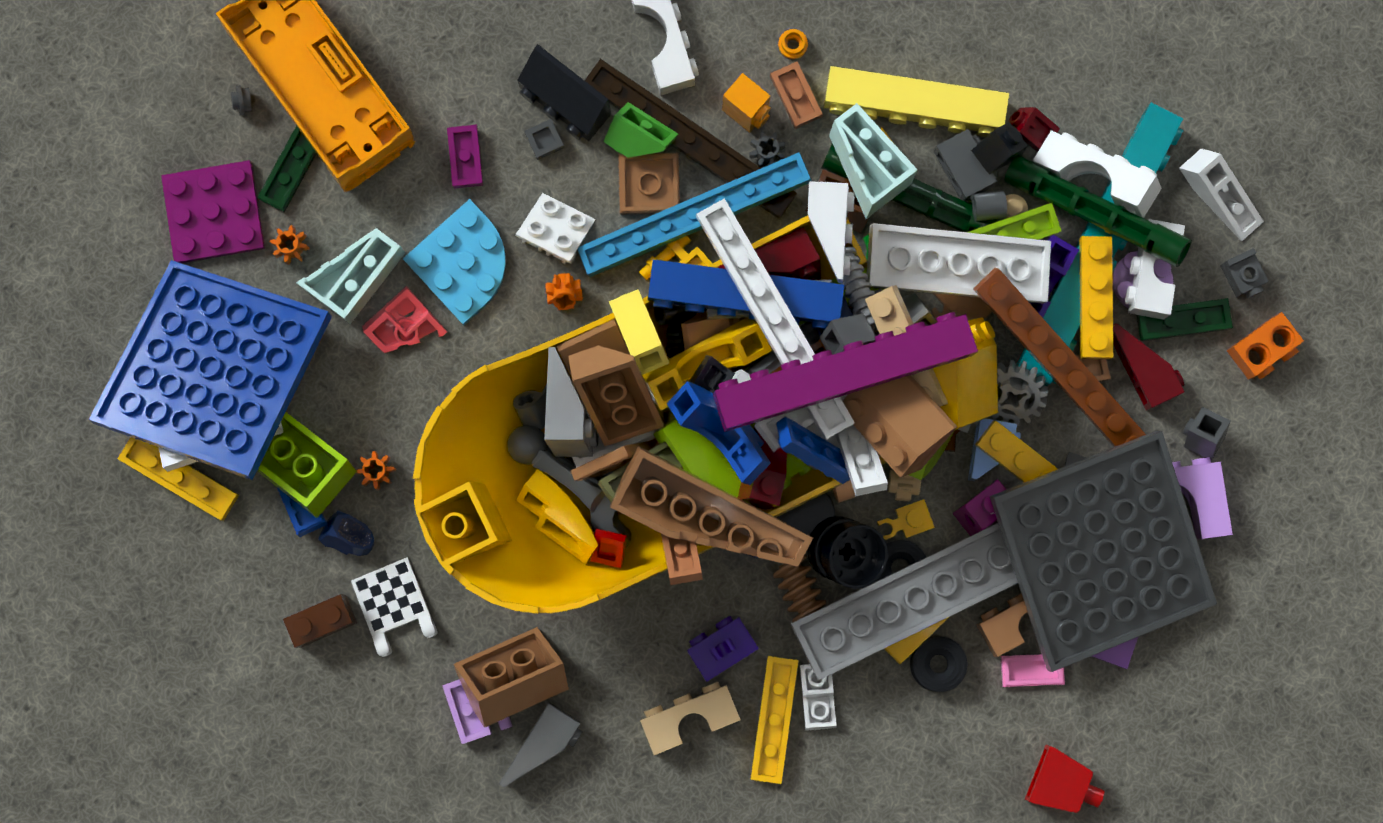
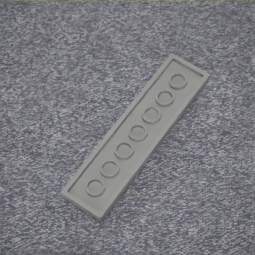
M999 523L791 623L792 629L817 680H821L1017 584L1018 581Z

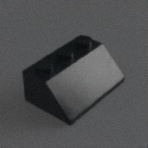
M536 45L517 80L519 87L522 89L519 93L530 103L533 104L535 101H538L545 107L543 112L553 121L557 122L561 119L568 125L566 130L578 140L584 137L587 141H590L611 115L609 99L540 45Z

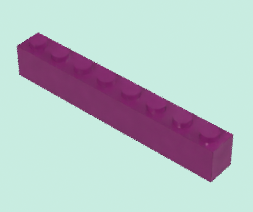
M951 312L937 317V323L925 326L924 321L905 327L906 332L894 336L893 331L885 332L875 336L876 342L863 345L862 340L843 346L844 351L832 355L831 350H827L813 355V361L801 364L799 359L782 364V370L770 374L768 369L750 374L751 380L738 383L737 379L718 384L719 390L714 391L713 397L724 432L971 357L978 352L967 316L964 314L956 317L955 312Z

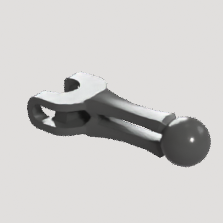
M522 425L514 429L507 441V449L512 459L523 465L533 464V467L549 474L565 485L590 510L593 531L601 529L627 535V547L631 541V532L619 520L618 512L610 508L611 502L598 485L602 478L596 477L574 481L570 470L576 468L575 464L566 457H555L544 440L545 434L539 428Z

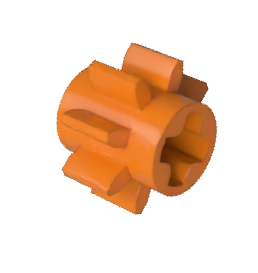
M290 225L289 230L284 232L278 228L277 233L279 235L276 240H270V243L277 247L273 255L276 258L284 255V262L288 265L291 263V258H297L302 262L301 253L303 250H310L308 245L302 243L307 235L304 232L295 235L296 229L293 225ZM289 239L294 246L292 250L286 248L285 242Z
M570 273L555 274L552 283L547 282L545 284L547 303L554 304L558 310L574 309L576 301L583 300L581 280H574Z
M372 451V458L368 460L363 457L360 458L364 464L362 469L356 470V473L364 475L365 478L361 483L362 485L367 486L372 481L374 488L379 490L381 482L392 483L388 475L389 472L396 471V468L387 466L386 463L390 460L388 455H385L380 460L378 459L377 452ZM374 463L383 468L382 472L377 473V478L369 473V469L374 468Z

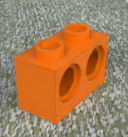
M1280 312L1229 348L1227 352L1248 380L1255 376L1261 380L1275 370L1272 364L1281 358L1285 362L1299 352L1296 347L1304 342V340L1283 312ZM1274 333H1279L1283 336V347H1279L1274 343ZM1250 350H1254L1259 354V365L1253 364L1250 361Z

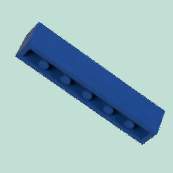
M653 259L647 301L654 302L653 307L672 309L673 304L685 306V311L692 313H704L705 308L717 310L718 316L732 318L736 317L737 312L749 314L748 319L756 321L726 269ZM769 275L798 326L800 321L812 322V328L825 330L831 320L840 318L844 292L843 284Z

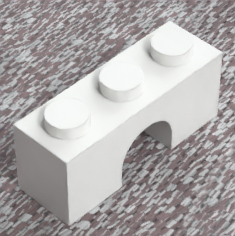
M1148 219V221L1154 224L1158 223L1184 235L1185 225ZM1140 247L1138 248L1137 257L1133 256L1131 261L1130 274L1134 275L1133 285L1127 288L1125 304H1129L1128 313L1164 320L1171 315L1175 285L1164 283L1156 277L1153 267L1155 260L1159 258L1143 251Z

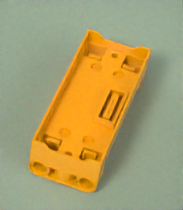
M239 0L216 12L223 28L250 61L344 192L353 190L401 155L400 152L408 146L409 148L414 146L415 141L410 127L316 0Z

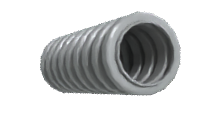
M845 247V256H851L850 275H844V281L841 283L844 285V290H846L844 295L850 299L848 302L849 306L854 307L852 310L853 315L864 313L869 325L876 332L878 331L877 326L865 301L866 298L874 295L875 292L870 291L872 285L870 282H866L868 279L867 274L862 273L864 267L859 264L860 258L855 256L856 249L854 247Z

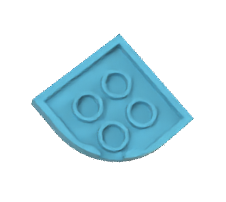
M471 199L465 202L403 258L408 266L463 326L478 314L497 294L504 278L506 266L505 248L497 229Z

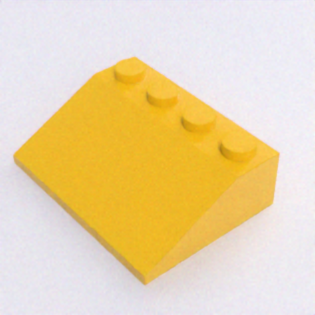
M983 317L968 320L978 352L971 357L933 368L948 404L941 406V409L956 424V429L998 413L997 344L994 340L995 332L993 327Z

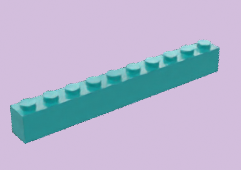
M1151 102L1139 120L1122 157L1138 168L1146 166L1155 173L1157 170L1162 172L1170 159V156L1166 154L1170 145L1175 146L1183 133V129L1179 127L1184 118ZM1109 180L1101 198L1115 204L1111 197L1112 182ZM1088 222L1081 236H1112V269L1114 270L1117 261L1113 258L1118 249L1123 251L1128 241L1114 234L1110 235L1104 229ZM1079 251L1067 274L1059 279L1049 299L1051 304L1043 317L1072 352L1077 344V340L1073 338L1077 330L1080 329ZM1024 348L1016 366L1020 367L1023 361L1027 362L1026 369L1029 371L1034 367L1038 368L1036 377L1045 376L1046 379L1043 386H1049L1051 382L1056 384L1053 378Z

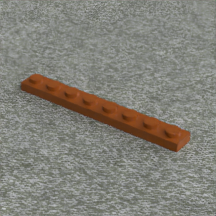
M994 268L973 288L978 296L1113 447L1146 435L999 268Z

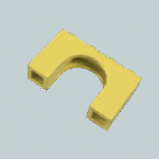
M637 289L609 301L630 355L634 356L641 374H646L669 364L667 355L639 290ZM669 407L662 411L658 409L664 425L675 418Z

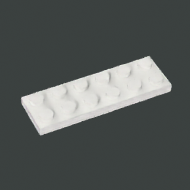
M873 223L869 228L868 279L866 282H870L872 288L887 289L897 285L898 290L979 297L973 288L994 268H999L1028 302L1046 303L1048 302L1051 241Z

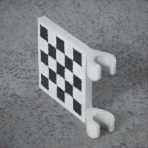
M408 557L351 580L379 656L385 657L392 653L385 634L386 632L417 619L425 637L431 638L438 634Z

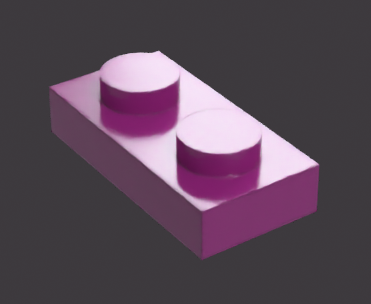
M477 124L448 127L447 135L453 188L484 186Z

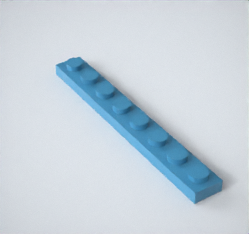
M800 152L584 244L578 248V252L587 275L592 277L702 230L703 228L696 218V214L724 198L733 214L737 215L807 185L811 178Z

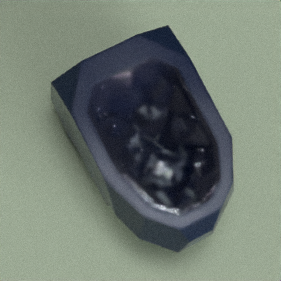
M337 511L328 519L327 525L323 527L318 538L325 547H331L345 555L349 553L357 556L368 555L374 546V536L368 526L351 515Z

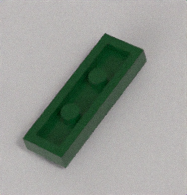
M1228 298L1173 305L1171 315L1164 320L1136 315L1141 342L1230 330L1233 328Z

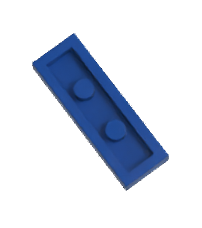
M786 416L776 422L779 435L778 443L784 452L796 456L806 465L813 466L823 472L825 476L832 477L842 484L850 480L840 448Z

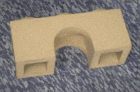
M719 682L701 688L703 694L692 698L689 693L674 699L675 706L663 710L662 706L659 705L644 711L646 718L641 719L640 722L653 755L683 744L679 733V723L688 714L696 713L702 715L707 720L712 732L740 721L727 685L720 687Z

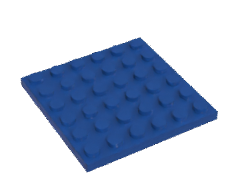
M171 260L89 420L95 425L253 480L332 316L326 310Z

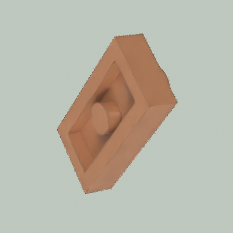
M798 61L770 73V78L795 129L822 117L823 113Z

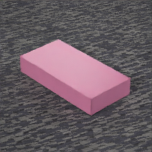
M1042 654L1001 656L1002 687L1065 685L1064 668L1054 672L1048 671Z

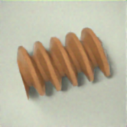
M804 555L798 567L783 564L773 574V578L784 579L777 586L778 589L789 590L782 597L783 601L794 602L788 607L787 611L798 612V615L792 622L820 610L827 603L826 600L815 599L822 591L821 588L811 589L810 587L817 580L816 577H806V574L812 567L801 566L807 555Z

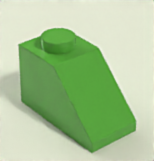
M628 102L614 115L603 142L612 147L616 152L630 158L663 152L677 138L678 133Z

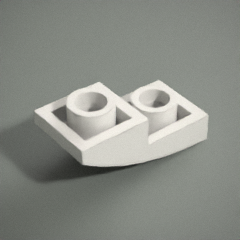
M810 664L800 665L805 731L836 728L832 674L817 680Z

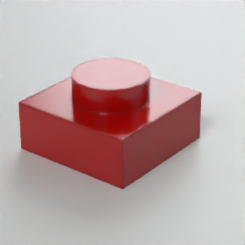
M596 529L593 535L598 546L593 552L590 561L621 568L625 557L627 535Z

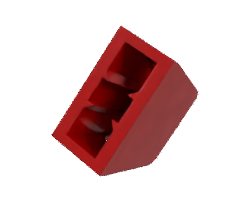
M1045 745L1025 800L1034 804L1078 813L1083 802L1098 808L1103 800L1105 791L1090 785L1093 771L1058 749Z

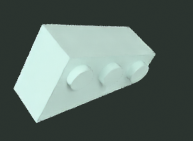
M857 103L834 120L829 137L863 214L867 219L910 186L918 169Z
M376 228L346 248L345 252L330 262L327 261L320 266V269L296 283L351 324L404 256L405 251L400 245Z

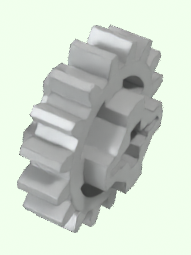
M1014 360L1010 361L1009 367H1005L1003 363H998L997 384L1000 382L1001 386L998 389V413L992 416L993 419L1000 415L1003 417V422L1013 419L1014 423L1019 426L1020 419L1024 418L1027 423H1031L1032 414L1037 417L1041 415V407H1046L1047 404L1046 396H1048L1049 388L1043 386L1045 384V376L1036 377L1037 367L1029 371L1026 369L1027 362L1023 361L1020 367L1016 366ZM1035 393L1034 400L1029 404V398Z

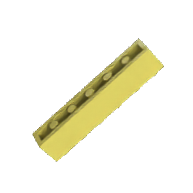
M830 66L824 108L830 109L829 112L832 114L842 115L857 103L872 120L880 116L889 118V122L894 124H906L907 121L919 122L918 126L926 129H935L936 125L946 126L948 131L953 133H961L969 129L978 131V136L986 138L995 129L1005 125L1009 93Z

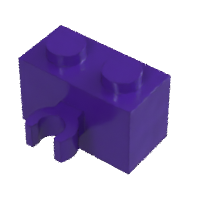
M728 616L715 625L718 630L707 637L705 632L689 641L692 647L687 652L706 682L759 649L739 617L733 620L731 616Z

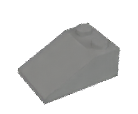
M549 347L544 440L555 457H593V447L598 446L599 434L596 428H594L592 419H590L556 348Z

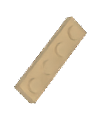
M897 285L865 299L880 334L893 331L894 336L905 333V327L913 324ZM933 368L911 375L939 407L948 404Z

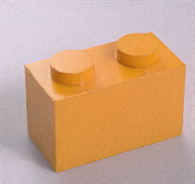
M742 73L723 95L722 111L750 133L754 127L760 129L769 119L770 115L768 112L771 109L769 107L771 95Z

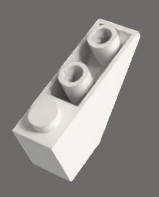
M809 181L808 217L838 283H843L844 275H850L851 256H845L846 243L852 244L853 224H847V211L854 212V192H849L848 183Z

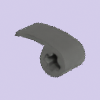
M1004 191L972 194L969 197L967 203L972 204L975 222L1007 218V200Z
M547 384L542 392L534 390L525 391L513 400V406L522 425L534 426L540 430L545 428Z

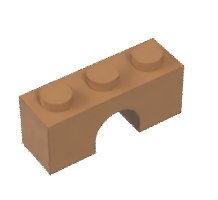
M1022 593L1007 601L1009 607L1000 612L995 607L980 615L983 621L976 624L994 657H999L1025 643L1018 627L1021 617L1028 612Z

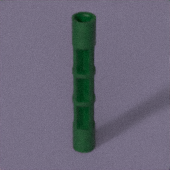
M832 144L821 169L848 179ZM913 179L910 186L892 199L899 204L924 214L926 217L935 219L961 232H969L1003 220L975 222L972 204L917 179Z
M1021 156L1015 157L1005 174V182L1036 198L1052 203L1067 211L1068 214L1104 229L1106 233L1114 234L1175 267H1179L1188 254L1192 243L1191 239L1158 223L1154 224L1126 210L1121 205L1117 206L1089 192L1088 189L1074 185Z

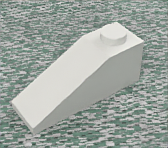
M1200 149L1179 168L1192 189L1240 241H1243L1264 222L1220 153Z

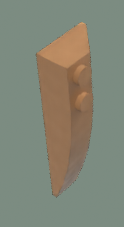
M639 446L622 476L610 508L667 537L752 555L796 567L799 566L813 537Z

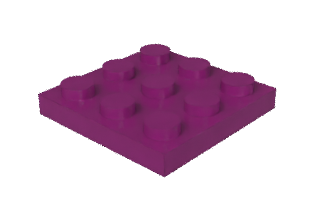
M250 160L161 175L174 261L186 263L265 249L253 166Z

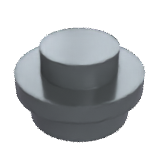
M237 85L236 92H231L232 109L239 110L240 116L245 115V112H251L252 106L249 87L241 88V85Z

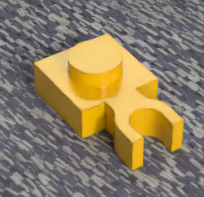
M924 499L895 509L897 519L886 518L877 521L878 526L887 523L892 527L891 533L883 536L884 540L894 537L901 530L905 538L935 528Z

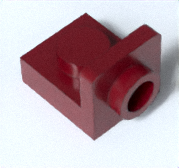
M1036 107L1020 108L1009 119L1011 125L1021 133L1022 139L1037 152L1051 131L1058 133L1060 130L1055 123Z

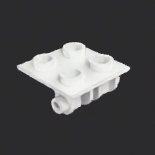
M542 193L515 236L522 239L523 244L528 243L536 248L538 247L539 252L545 250L547 256L552 254L554 257L562 260L563 264H566V262L572 264L577 255L576 251L596 219Z

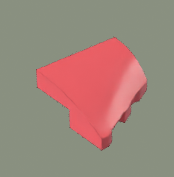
M407 286L362 326L363 332L383 353L397 350L398 347L403 345L411 346L420 343L419 339L436 330L439 337L447 333V330ZM414 311V313L411 316L404 317L405 315Z

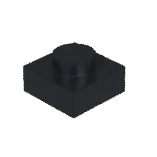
M706 355L689 382L714 393L715 390H719L718 384L731 380L735 373L712 356Z

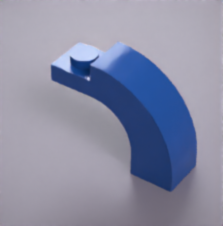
M687 381L668 401L667 405L680 426L696 431L710 440L726 457L742 483L751 485L771 464L761 449L764 442L750 425L724 432L713 393Z

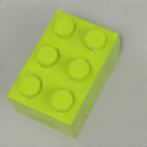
M285 412L281 421L283 433L273 437L257 472L314 517L318 518L357 471L348 459Z

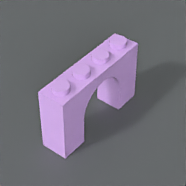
M1210 457L1194 459L1191 466L1181 467L1180 461L1172 462L1181 492L1190 505L1196 539L1201 540L1233 535L1221 462L1211 463Z

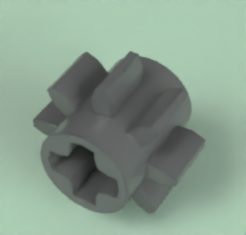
M761 131L759 141L751 139L750 145L756 148V150L749 153V158H757L760 168L763 164L770 165L775 163L776 159L780 161L785 158L779 150H783L786 143H778L776 132L772 136H766ZM768 145L773 146L772 152H769L767 155L762 154L763 148H766Z

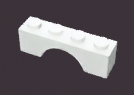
M631 0L635 13L652 16L661 23L667 34L663 50L652 60V69L660 95L695 86V76L699 75L695 59H689L686 49L690 48V43L686 31L680 32L677 21L681 20L677 3L672 4L671 0Z
M1051 131L1033 159L1035 164L1051 171L1052 174L1068 182L1083 174H1099L1106 177L1112 182L1111 197L1115 205H1121L1126 210L1142 218L1145 217L1162 189L1157 174L1152 169L1146 166H1141L1140 168L1133 166L1120 155H1114V157L1107 155L1094 144L1086 146L1079 143L1075 137L1068 133L1060 135Z

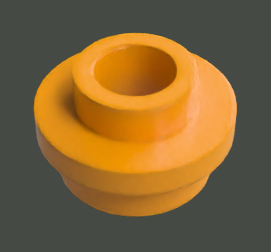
M789 29L782 33L779 38V51L786 58L798 59L806 53L808 39L800 30ZM790 40H796L799 46L796 49H790L787 43Z

